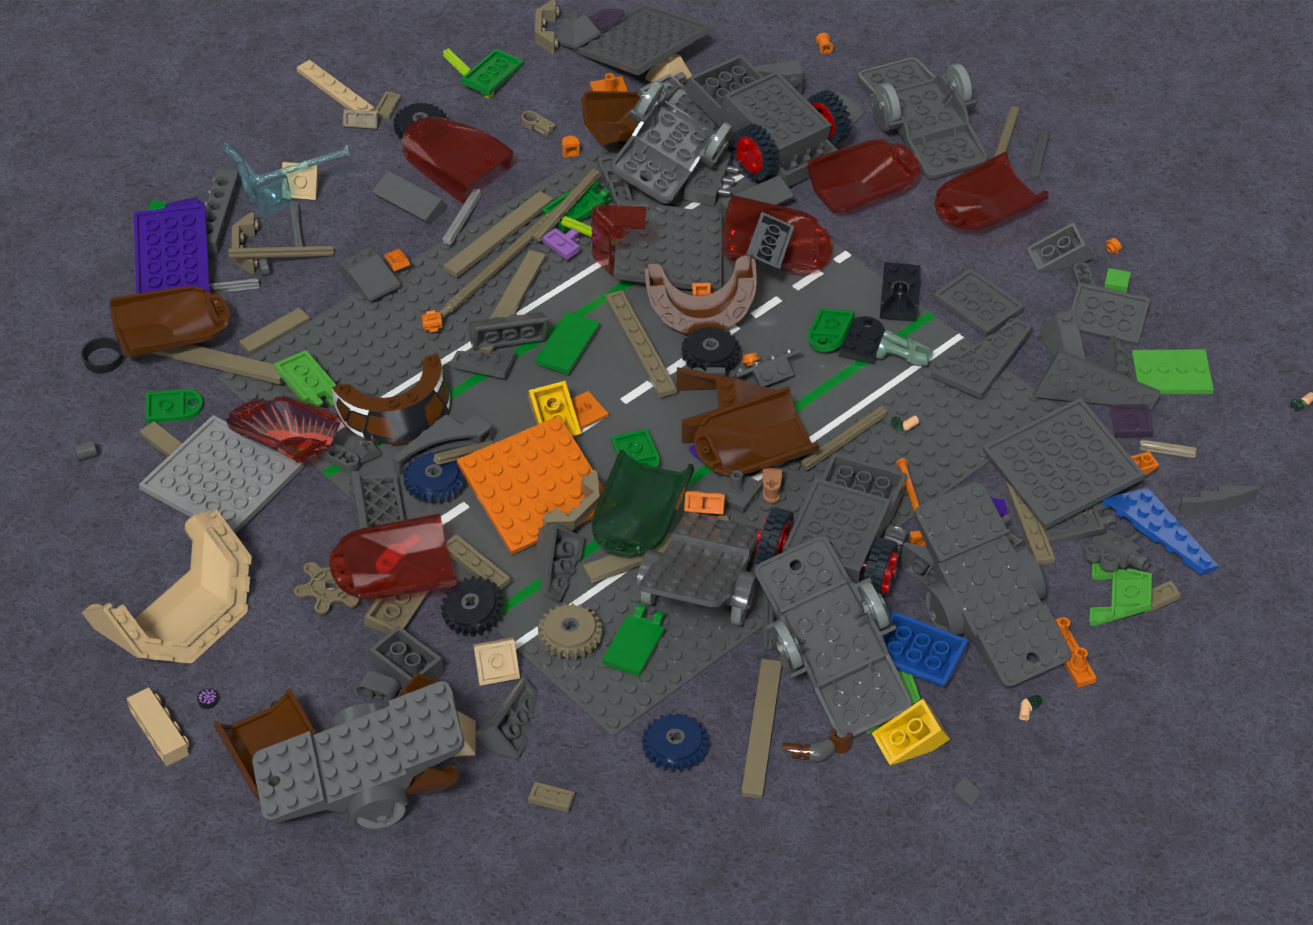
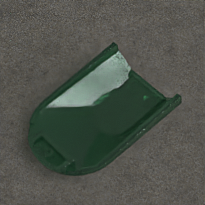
M620 449L592 518V533L600 548L611 555L629 558L644 555L647 550H653L659 546L668 534L695 470L693 464L689 463L687 469L676 472L643 465Z

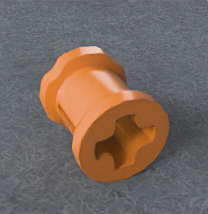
M828 33L817 35L815 40L819 45L820 53H831L834 46L830 42V35Z

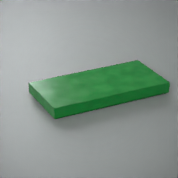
M494 49L461 78L460 83L490 96L524 65V61Z
M566 311L536 357L535 364L569 375L599 329L600 322Z

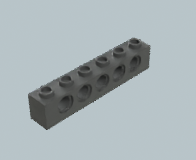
M218 169L216 176L212 178V187L208 191L209 197L205 200L208 254L218 255L240 184L238 170Z

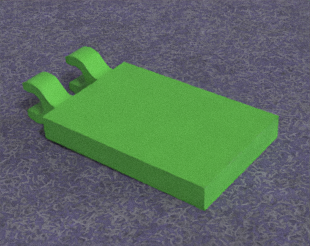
M307 350L274 363L276 372L304 405L307 403L311 404L312 410L315 413L323 411L320 407L323 404L320 397L326 396L329 404L334 406L332 387L337 385Z

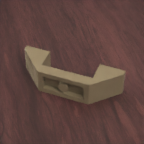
M551 0L535 12V43L551 54H554L555 48H558V38H555V31H545L546 22H556V16H559V6H556V0Z
M250 212L232 225V248H244L241 243H244V237L255 236V230H259L258 219L254 218V212ZM258 258L233 259L235 264L249 273L255 274V267H258Z
M596 470L590 475L586 474L581 480V492L585 497L581 500L580 505L576 509L573 508L568 515L564 514L557 507L552 512H547L542 519V528L557 523L573 531L598 506L600 493L598 472Z

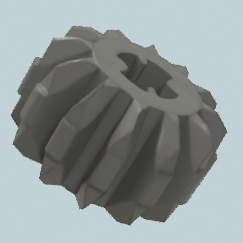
M890 525L883 539L897 542V554L899 556L906 541L907 532L902 527Z

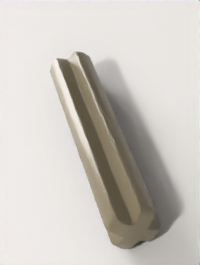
M1144 439L1140 441L1139 447L1141 451L1195 458L1197 453L1196 447Z

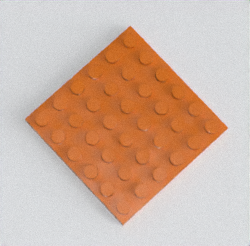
M560 416L457 459L458 467L511 555L537 544L539 529L543 526L542 519L547 512H552L557 507L564 514L568 515L573 508L576 509L580 505L581 500L585 497L581 492V480L586 474L590 475L593 472L592 467ZM599 479V504L580 524L615 508L613 501Z

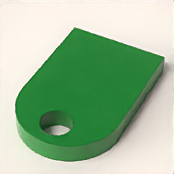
M820 308L808 333L810 347L818 352H830L839 348L846 339L854 321L855 312Z
M191 389L146 392V423H152L153 421L158 423L190 420L198 416L203 409L201 395ZM192 402H197V403H198V404L195 405V406H190V405H189V404L192 403Z
M647 428L611 437V444L625 474L632 478L645 479L657 473L660 467V457ZM641 467H646V468H648V469L645 470V471H642V470H640L639 468H641Z

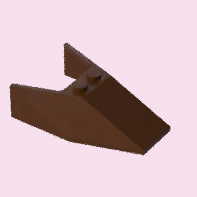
M677 367V390L717 389L718 397L717 409L682 420V443H694L695 433L700 427V423L708 415L775 391V389L736 378Z

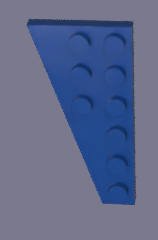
M1149 488L1111 496L1103 500L1102 504L1109 507L1110 505L1117 510L1116 514L1121 518L1126 517L1132 521L1133 527L1154 542L1160 541L1167 546L1166 550L1168 552H1175L1181 556L1182 562L1200 575L1217 570V563Z

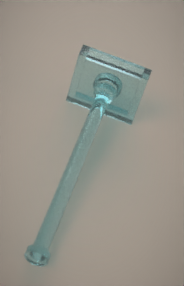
M229 142L222 144L221 149L223 152H227L257 184L253 189L258 214L261 218L288 207L292 198L288 177L285 174L264 182L233 150Z
M346 146L344 147L345 149L257 177L251 176L244 160L237 162L246 195L252 205L259 204L255 190L256 184L343 156L349 157L351 156L349 148Z

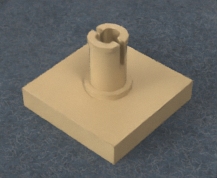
M284 161L282 163L281 197L316 200L319 164Z
M513 637L473 645L480 686L520 678Z

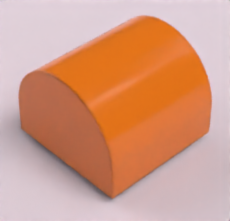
M575 136L564 137L562 139V156L564 158L579 156V139Z
M692 283V295L711 293V283Z

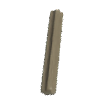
M492 440L436 453L433 461L437 465L456 461L494 443Z

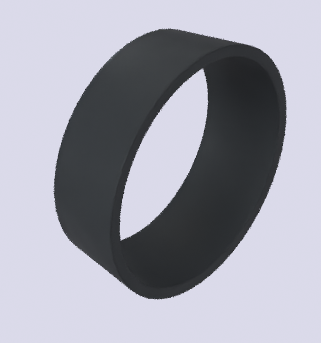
M100 337L84 345L81 357L88 370L104 374L112 372L120 366L122 351L117 340L109 337ZM109 348L119 354L113 362L105 365H94L87 362L88 356L98 349Z

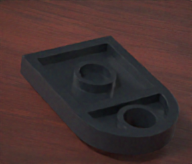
M868 316L855 318L844 343L840 346L838 356L874 364L881 339L884 335L882 323Z

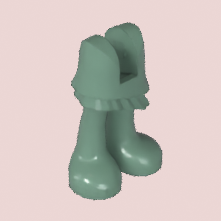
M886 329L876 358L883 359L887 353H892L905 358L911 364L927 366L933 349L917 342L915 339L908 338L906 340L894 334L893 331Z

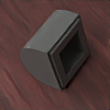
M92 441L74 447L78 461L97 456L96 448Z

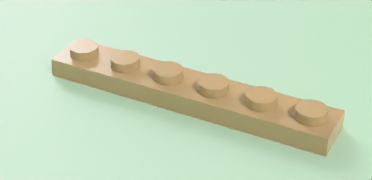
M311 60L297 67L298 73L347 109L375 111L371 104Z

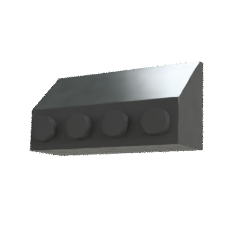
M531 312L524 315L470 321L468 333L472 350L488 346L500 347L545 341L548 318L542 312Z

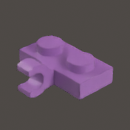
M555 228L542 237L544 244L566 260L580 251L579 245L576 244L580 240L576 236L579 234L576 229H571L564 235Z

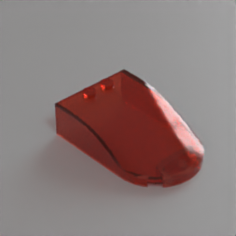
M442 117L419 119L407 127L402 138V151L408 162L462 204L467 200L468 188L500 164L507 170L511 168L513 150L489 133Z

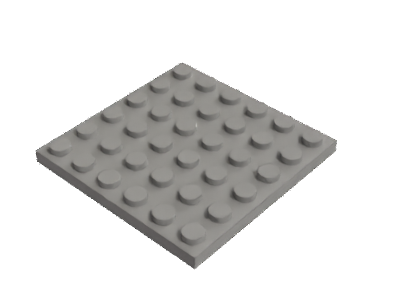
M213 415L139 483V489L189 517L196 513L217 509L236 534L304 467L303 462L271 446L273 450L289 458L274 454L228 428L226 421Z

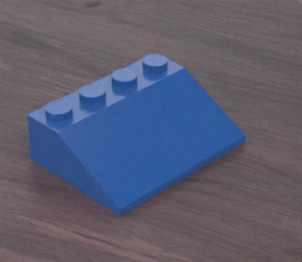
M893 611L890 618L892 624L897 629L882 637L896 669L945 687L957 672L966 656L968 639Z

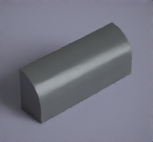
M390 171L385 173L371 191L378 197L427 223L434 222L446 209L441 198Z
M780 175L722 200L718 212L722 214L723 219L728 224L735 225L793 199L794 194Z

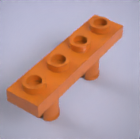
M1066 617L1055 619L1071 651V657L1064 663V666L1076 687L1080 688L1096 683L1097 677L1086 660L1088 651L1085 648H1080L1069 630L1070 620Z

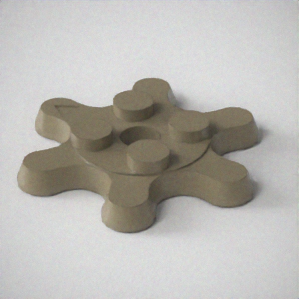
M344 556L335 557L332 565L327 568H321L316 563L309 562L304 565V572L311 580L307 584L295 587L294 593L299 599L309 597L317 599L314 609L319 615L327 614L329 607L336 603H343L352 609L359 603V598L352 593V589L365 585L368 575L362 571L356 573L347 572L345 568L348 560ZM329 584H335V585H336V588H334V587H333V588H326V587H327V585H329Z

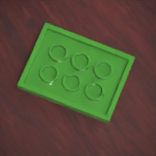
M1205 349L1132 350L1131 356L1136 381L1160 390L1161 394H1213L1214 388Z

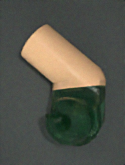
M1309 392L1299 401L1293 399L1290 402V408L1294 409V411H1301L1313 402V393Z
M914 415L906 421H901L900 417L895 416L891 419V426L895 430L908 431L919 424V419Z
M1034 695L1024 699L1021 702L1019 719L1028 721L1030 712L1039 708L1042 704V697Z

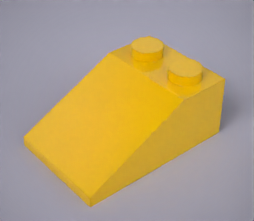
M566 381L529 390L528 399L537 425L560 416L572 437L581 435Z
M924 699L872 732L889 765L934 751L950 740L932 707Z

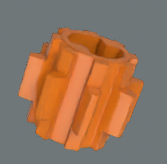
M431 310L425 311L426 314L421 315L424 331L429 330V333L437 332L438 329L442 328L440 312Z

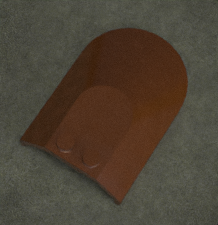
M586 91L581 99L584 125L600 144L624 145L633 135L639 124L631 120L629 114L640 99L637 95L638 92Z
M184 286L110 298L109 303L114 334L124 357L160 352L210 340L222 333L227 327L230 318L229 307L225 300L217 293L212 294L204 291L205 288L196 286Z
M789 386L708 415L700 423V427L694 437L695 451L702 463L709 469L724 475H731L735 470L741 471L743 475L819 451L818 443H811L795 411Z
M287 689L285 695L272 707L235 724L228 725L220 724L219 721L214 722L216 732L252 793L259 801L252 762L256 752L308 731L312 735L317 734L291 689ZM274 778L270 785L272 787L277 786L280 779Z

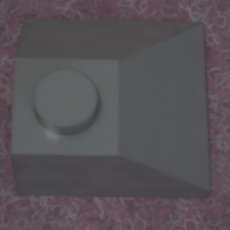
M572 12L562 21L557 35L558 45L576 49L601 34L586 14Z

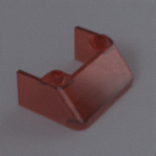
M597 205L592 209V256L612 277L614 268L612 239L624 238L627 229L645 230L647 207Z

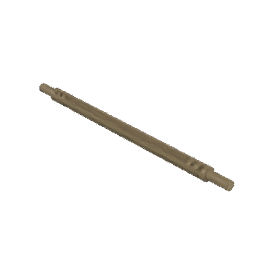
M558 206L549 214H545L444 304V308L439 311L441 319L458 308L533 240V233Z

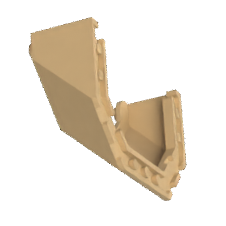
M217 509L196 513L185 523V531L193 541L191 567L186 574L135 619L124 605H119L116 609L112 608L111 603H106L104 606L100 604L90 605L82 614L93 629L137 658L191 664L236 624L248 611L246 600L250 585L248 573L252 556Z

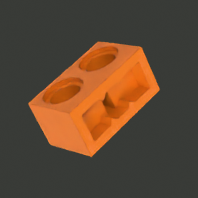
M687 490L685 493L684 511L724 514L726 494Z

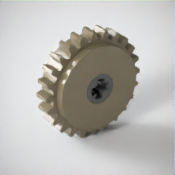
M564 603L560 607L556 605L554 610L549 609V614H543V619L539 620L538 639L541 646H545V651L551 650L552 656L557 654L558 658L566 657V660L570 657H574V659H577L578 656L585 657V653L591 654L592 648L596 649L597 643L601 642L602 623L599 620V616L595 617L594 611L589 612V607L583 608L582 604L576 606L574 603H571V605Z

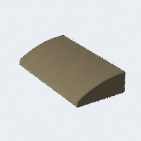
M403 560L366 614L364 626L385 634H389L397 626L405 629L437 581L438 576Z

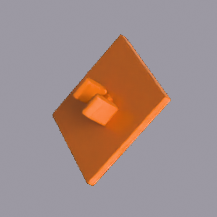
M589 391L571 399L580 429L609 416V413Z

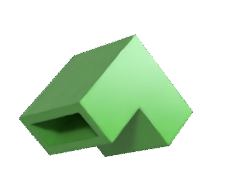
M1108 268L1104 288L1127 293L1131 272Z

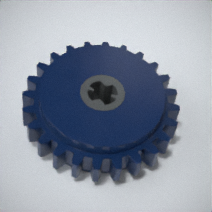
M422 453L420 457H414V462L409 461V466H406L405 472H403L406 491H409L410 496L415 494V499L420 498L422 502L440 503L443 500L447 501L450 497L454 498V493L459 494V488L463 489V483H465V477L457 465V460L437 465L433 461L436 453Z
M668 713L666 717L660 715L659 720L653 719V724L649 723L648 729L644 730L642 744L645 757H649L650 763L656 762V768L663 766V771L670 768L671 772H674L675 769H679L682 772L685 767L690 770L691 764L698 766V761H703V755H707L709 741L705 727L701 728V722L695 723L694 717L688 718L687 714L681 716L679 713L676 715Z

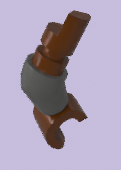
M833 728L829 733V739L811 742V744H805L804 746H801L799 743L783 742L782 750L792 751L793 759L803 757V759L810 760V762H822L834 752L839 754L848 752L852 747V733H847V736L839 738L836 737V730Z

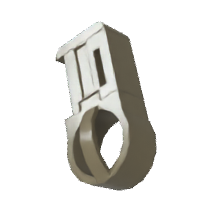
M534 111L523 112L521 124L531 131L534 129L545 135V137L554 132L555 124ZM526 118H533L534 121H527Z

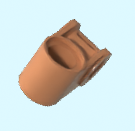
M782 468L763 469V499L767 503H776L780 500Z

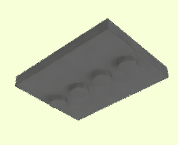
M972 268L938 290L933 296L935 301L986 337L1003 326L1009 319L1016 317L1024 311L1023 304Z
M1079 282L1071 310H1075L1080 333L1109 340L1114 335L1122 343L1138 346L1151 298Z

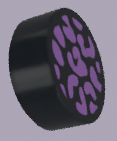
M210 688L201 690L197 695L198 705L203 709L215 707L218 703L217 692Z

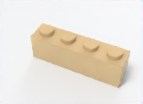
M147 688L127 698L130 712L166 766L189 755L188 747H190L186 736L180 735L179 726L175 721L172 722L170 720V713L166 707L162 708V703L157 693L153 694L150 688Z

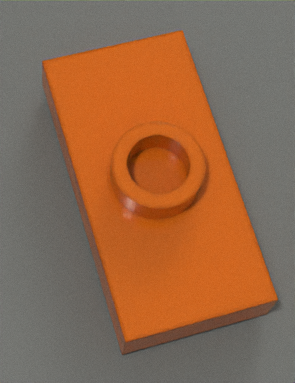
M401 249L384 254L386 262L394 272L410 265L408 258Z

